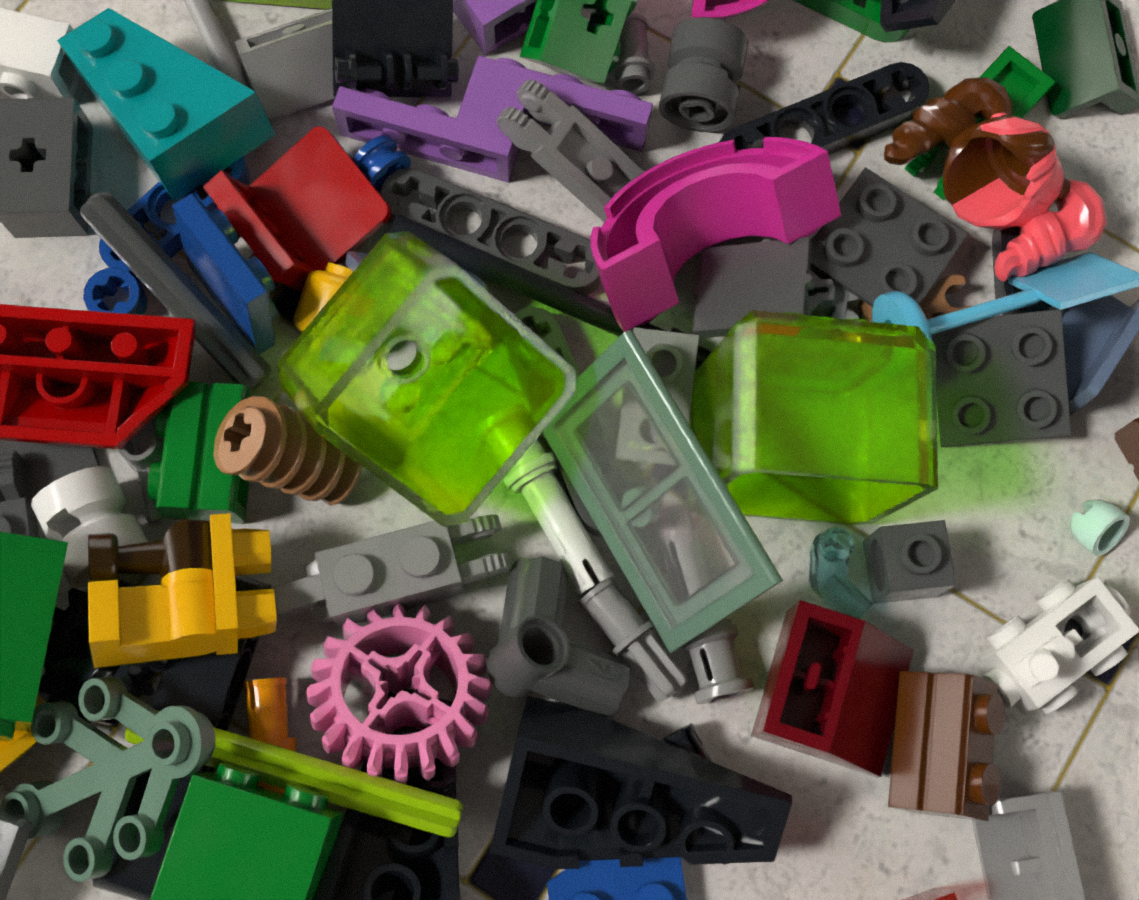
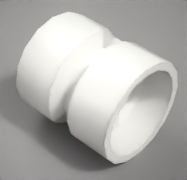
M97 466L85 468L61 477L41 489L31 503V507L45 536L51 540L68 542L63 573L72 588L88 587L90 580L88 565L89 534L114 533L118 537L119 546L148 542L135 516L132 514H122L128 501L110 467Z

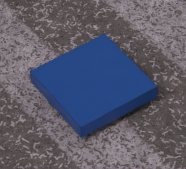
M193 194L173 204L188 266L234 327L259 354L274 346L273 320L279 317V313L269 296V293L275 290V285L264 265L255 256L245 260L234 245L238 242L237 234L228 218L220 209L217 208L209 212L197 196L194 197Z

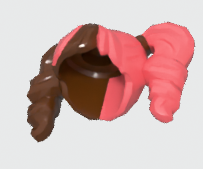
M988 77L966 78L949 89L943 97L929 100L914 111L913 120L902 123L893 131V143L885 146L884 160L889 164L903 165L910 163L918 155L925 156L941 143L945 144L950 149L946 156L942 173L944 195L952 205L957 217L974 226L996 230L1019 226L1020 235L1008 242L1006 250L999 253L995 261V275L1003 282L1007 281L1011 276L1024 277L1036 272L1039 267H1046L1062 260L1066 253L1086 250L1099 241L1107 224L1103 199L1087 182L1070 180L1064 177L1061 162L1056 154L1055 142L1050 133L1039 123L1018 116H1012V102L1006 88ZM975 119H985L984 121L975 124ZM1055 202L1058 212L1048 211Z

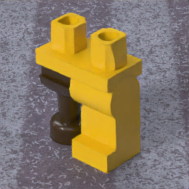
M231 513L212 514L210 515V521L188 520V518L177 521L166 532L163 540L119 546L118 537L114 533L88 535L90 582H88L89 645L94 668L195 657L215 651L217 655L237 654L238 639L252 638L276 632L277 615L274 589L236 591L235 576L271 573L272 560L269 530L232 529ZM120 574H160V585L119 588Z

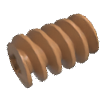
M251 396L237 403L221 422L214 440L213 456L216 467L222 473L239 475L243 480L260 482L264 487L280 489L283 493L289 495H299L307 501L322 500L330 506L342 502L354 490L360 479L364 464L362 446L357 436L348 429L334 426L323 419H315L308 413L297 412L290 406L276 404L271 399L261 396Z

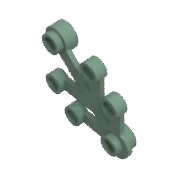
M116 677L87 680L79 692L80 710L83 716L90 721L116 719L144 739V741L127 748L79 717L76 708L70 702L41 703L34 710L30 726L35 740L43 745L64 743L94 764L55 783L43 780L19 784L3 798L0 804V809L33 822L28 839L55 833L63 824L66 809L100 794L86 836L71 840L64 851L63 864L65 871L72 880L77 882L103 877L109 872L113 863V844L118 854L126 860H135L156 854L163 844V824L179 779L195 774L210 760L215 749V732L211 722L205 715L184 705L169 706L158 712L128 693L125 684ZM103 693H104V697H105L104 705H103V703H102V695H103ZM151 771L138 814L124 816L137 777ZM137 829L140 832V843L137 839Z

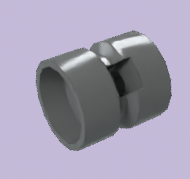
M709 17L691 18L680 22L674 28L667 62L669 70L665 73L658 108L663 118L676 126L698 132H715L726 129L733 124L741 87L736 82L742 78L749 43L742 30L724 20Z

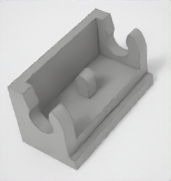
M1062 791L1036 792L998 798L997 802L989 807V821L972 820L988 900H1086Z

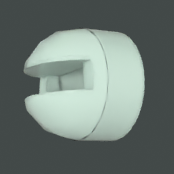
M1087 500L1082 505L1086 512L1084 515L1076 511L1073 512L1070 529L1080 545L1095 556H1101L1110 551L1124 536L1130 523V517L1115 505L1104 500Z

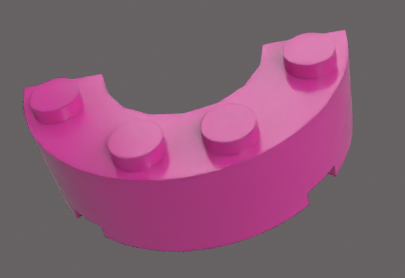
M764 137L762 141L764 148L742 150L736 149L734 140L723 141L672 157L645 171L618 191L604 207L607 219L602 227H593L590 247L613 315L623 332L651 322L658 314L680 303L674 286L675 275L687 260L704 248L728 239L745 236L773 237L786 244H790L801 237H808L814 234L819 227L842 216L828 151L805 141L781 137Z

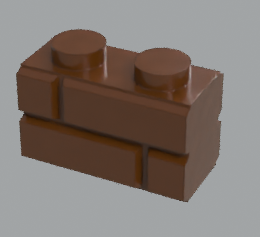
M899 672L888 807L927 815L989 821V807L997 802L1001 789L1000 773L997 766L993 764L994 735H999L1005 724V705L1001 696L997 694L998 684L974 675L961 673Z

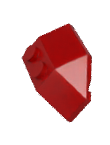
M0 304V440L121 449L188 385L196 321L189 318Z

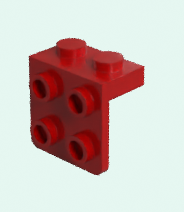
M321 126L311 129L249 186L222 170L203 186L218 206L217 208L230 221L238 240L242 237L253 251L248 259L253 256L258 258L271 276L274 285L280 282L299 292H302L309 273L316 270L325 271L328 262L341 264L346 259L348 251L354 252L384 226L392 215V209L388 202L353 161L334 135Z

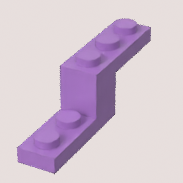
M478 55L457 118L450 117L446 112L432 105L421 104L414 107L392 101L384 93L370 88L356 91L340 86L332 109L340 136L367 143L375 137L390 135L397 143L396 151H403L411 156L509 183L520 148L516 147L509 140V137L504 136V133L497 126L498 122L496 120L505 107H516V109L522 110L524 114H528V117L536 123L549 127L552 126L536 120L529 113V110L519 103L518 94L516 93L525 80L531 79L539 83L542 82L544 86L548 87L549 91H553L569 107L574 105L613 143L639 152H643L648 136L653 103L643 101L629 91H606L585 85L571 75L555 74L552 76L530 70L513 59L499 58L494 60Z

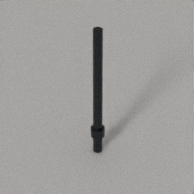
M400 214L393 221L389 237L615 336L620 337L624 333L613 315L611 306ZM650 323L635 327L666 331ZM672 327L670 331L677 333H686L674 327ZM698 345L695 371L728 385L738 362Z

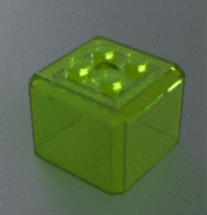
M409 231L385 233L277 362L280 387L319 435L443 527L466 523L576 393V369L458 264ZM404 340L414 341L416 355L412 363L404 369H389L387 357L391 348Z
M751 310L731 328L694 373L691 429L744 516L847 525L875 523L938 489L935 344L918 326L869 322L863 319L809 316L795 312ZM689 484V509L700 513H707Z

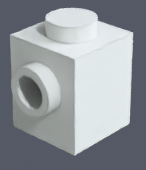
M0 7V91L13 99L73 97L80 76L57 41L73 30L70 23Z

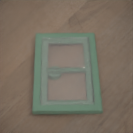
M632 330L624 332L535 419L670 653L680 649L783 581Z

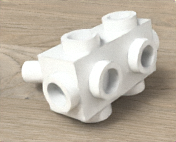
M1098 577L1076 587L1069 579L1062 581L1036 601L1042 608V613L1026 625L1017 616L986 638L994 649L980 659L989 670L983 676V679L998 684L997 694L1003 699L1006 708H1010L1015 704L1021 713L1041 708L1045 715L1063 706L1078 693L1072 683L1087 671L1091 670L1095 676H1098L1115 666L1128 655L1122 644L1139 632V628L1129 617L1131 610L1122 595L1111 586L1104 585ZM1069 619H1074L1081 625L1082 637H1080L1075 629L1064 632L1065 625Z

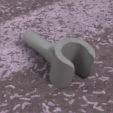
M147 429L150 445L144 453L135 455L131 441L119 449V452L128 465L137 472L138 482L141 484L147 523H156L163 521V515L155 508L156 500L149 498L148 475L151 464L162 461L163 446L156 435L150 429Z

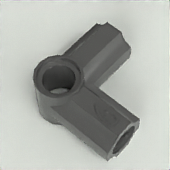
M544 556L517 559L512 564V570H509L499 643L489 651L486 659V672L491 683L498 691L509 697L521 698L536 692L608 718L619 709L623 695L629 688L630 667L624 665L623 659L568 639L562 627L569 576L563 572L562 563Z

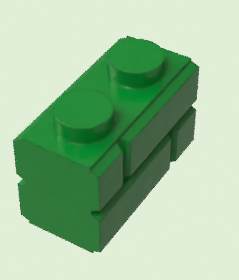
M188 381V385L156 415L157 434L159 438H164L162 461L153 462L149 470L148 495L151 500H156L155 508L167 518L173 520L188 518V520L210 521V515L231 513V523H245L250 482L243 480L239 475L222 473L216 467L213 452L215 437L227 413L241 400L255 396L249 386L244 384H208L205 382Z

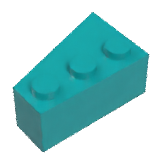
M110 8L102 11L57 40L84 84L158 181H160L174 202L276 135L254 90Z

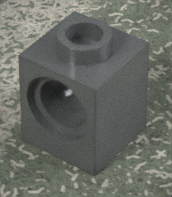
M945 520L882 526L863 541L873 604L934 598L957 585Z

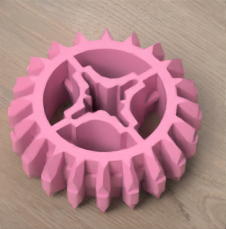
M400 603L393 607L391 618L382 619L376 609L370 610L366 614L367 625L364 627L347 618L342 626L345 640L327 636L323 644L324 654L327 658L314 659L311 666L312 678L317 682L310 684L307 688L308 704L316 707L310 714L313 730L326 731L322 737L323 749L328 754L344 750L342 766L356 769L363 761H367V774L373 777H382L384 768L394 769L395 781L406 784L408 780V768L417 766L421 776L425 780L430 781L435 776V758H438L445 765L454 768L459 763L460 757L457 745L472 749L478 741V731L474 726H480L487 722L489 707L483 701L490 698L492 689L491 681L488 678L481 677L486 672L484 654H471L474 647V639L470 632L453 637L455 622L450 615L436 625L431 624V611L427 608L426 604L417 612L416 618L405 617V609ZM390 654H404L398 657H385ZM434 664L446 674L453 686L456 697L451 707L438 700L439 692L428 684L430 682V671ZM352 679L362 685L363 694L371 699L368 704V717L363 723L351 713L344 701L346 689ZM412 684V694L403 691L405 688L409 689ZM388 691L397 694L395 698L390 697L388 700ZM402 727H414L421 730L412 734L392 735L395 730Z

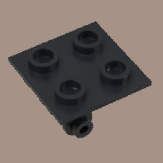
M332 0L333 97H336L340 86L356 91L370 88L380 91L388 97H451L452 83H458L459 79L458 60L452 59L453 0Z

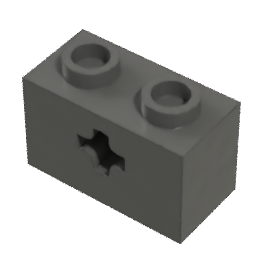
M75 97L0 99V222L14 238L88 236L89 224L81 217L80 209L90 198L93 125Z

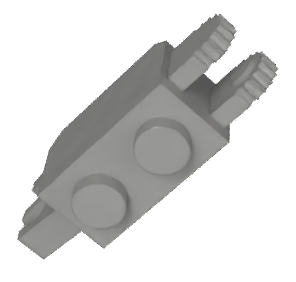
M497 514L478 516L477 518L449 525L446 524L445 518L315 552L316 561L303 565L306 574L305 578L272 587L275 593L278 615L285 619L315 612L318 624L334 621L338 626H343L347 618L356 623L367 621L366 614L372 609H376L381 617L392 614L393 607L397 603H400L405 610L455 597L465 592L463 587L465 584L501 575L512 570L513 567L508 553H492L479 559L457 564L453 546L484 540L500 532L502 527L499 516Z

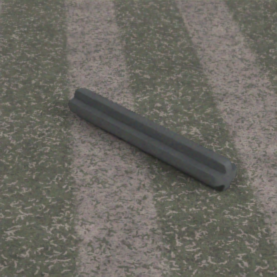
M104 191L92 195L80 209L81 217L174 317L189 318L196 321L195 340L236 384H244L249 386L251 390L263 384L272 372L270 365L110 192Z

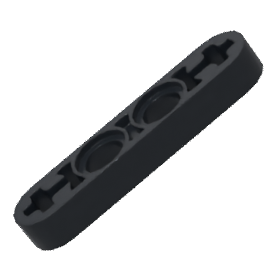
M893 63L735 127L726 132L719 142L734 140L736 149L739 150L761 148L764 137H780L779 130L786 125L795 124L802 126L808 131L811 137V144L827 150L828 155L900 126L904 122L911 121L914 111L924 104L929 95L930 85L928 78L920 68L911 63ZM892 85L899 92L910 91L911 95L907 102L901 95L885 99ZM883 100L878 111L876 102ZM841 103L852 104L862 112L863 122L856 126H845L834 118L832 108Z

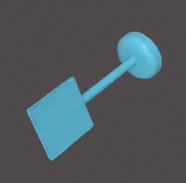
M1088 252L1060 260L1046 267H1039L1036 272L1024 277L1011 276L1008 279V283L1023 290L1022 292L930 319H926L919 304L909 294L891 291L879 295L873 304L872 326L875 341L881 358L892 375L901 381L911 380L925 373L930 366L933 351L931 335L1034 305L1040 300L1059 310L1139 287V273L1095 253Z

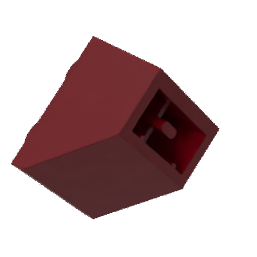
M799 600L786 611L751 736L877 778L881 777L895 725L899 672L909 671L914 650L865 620Z

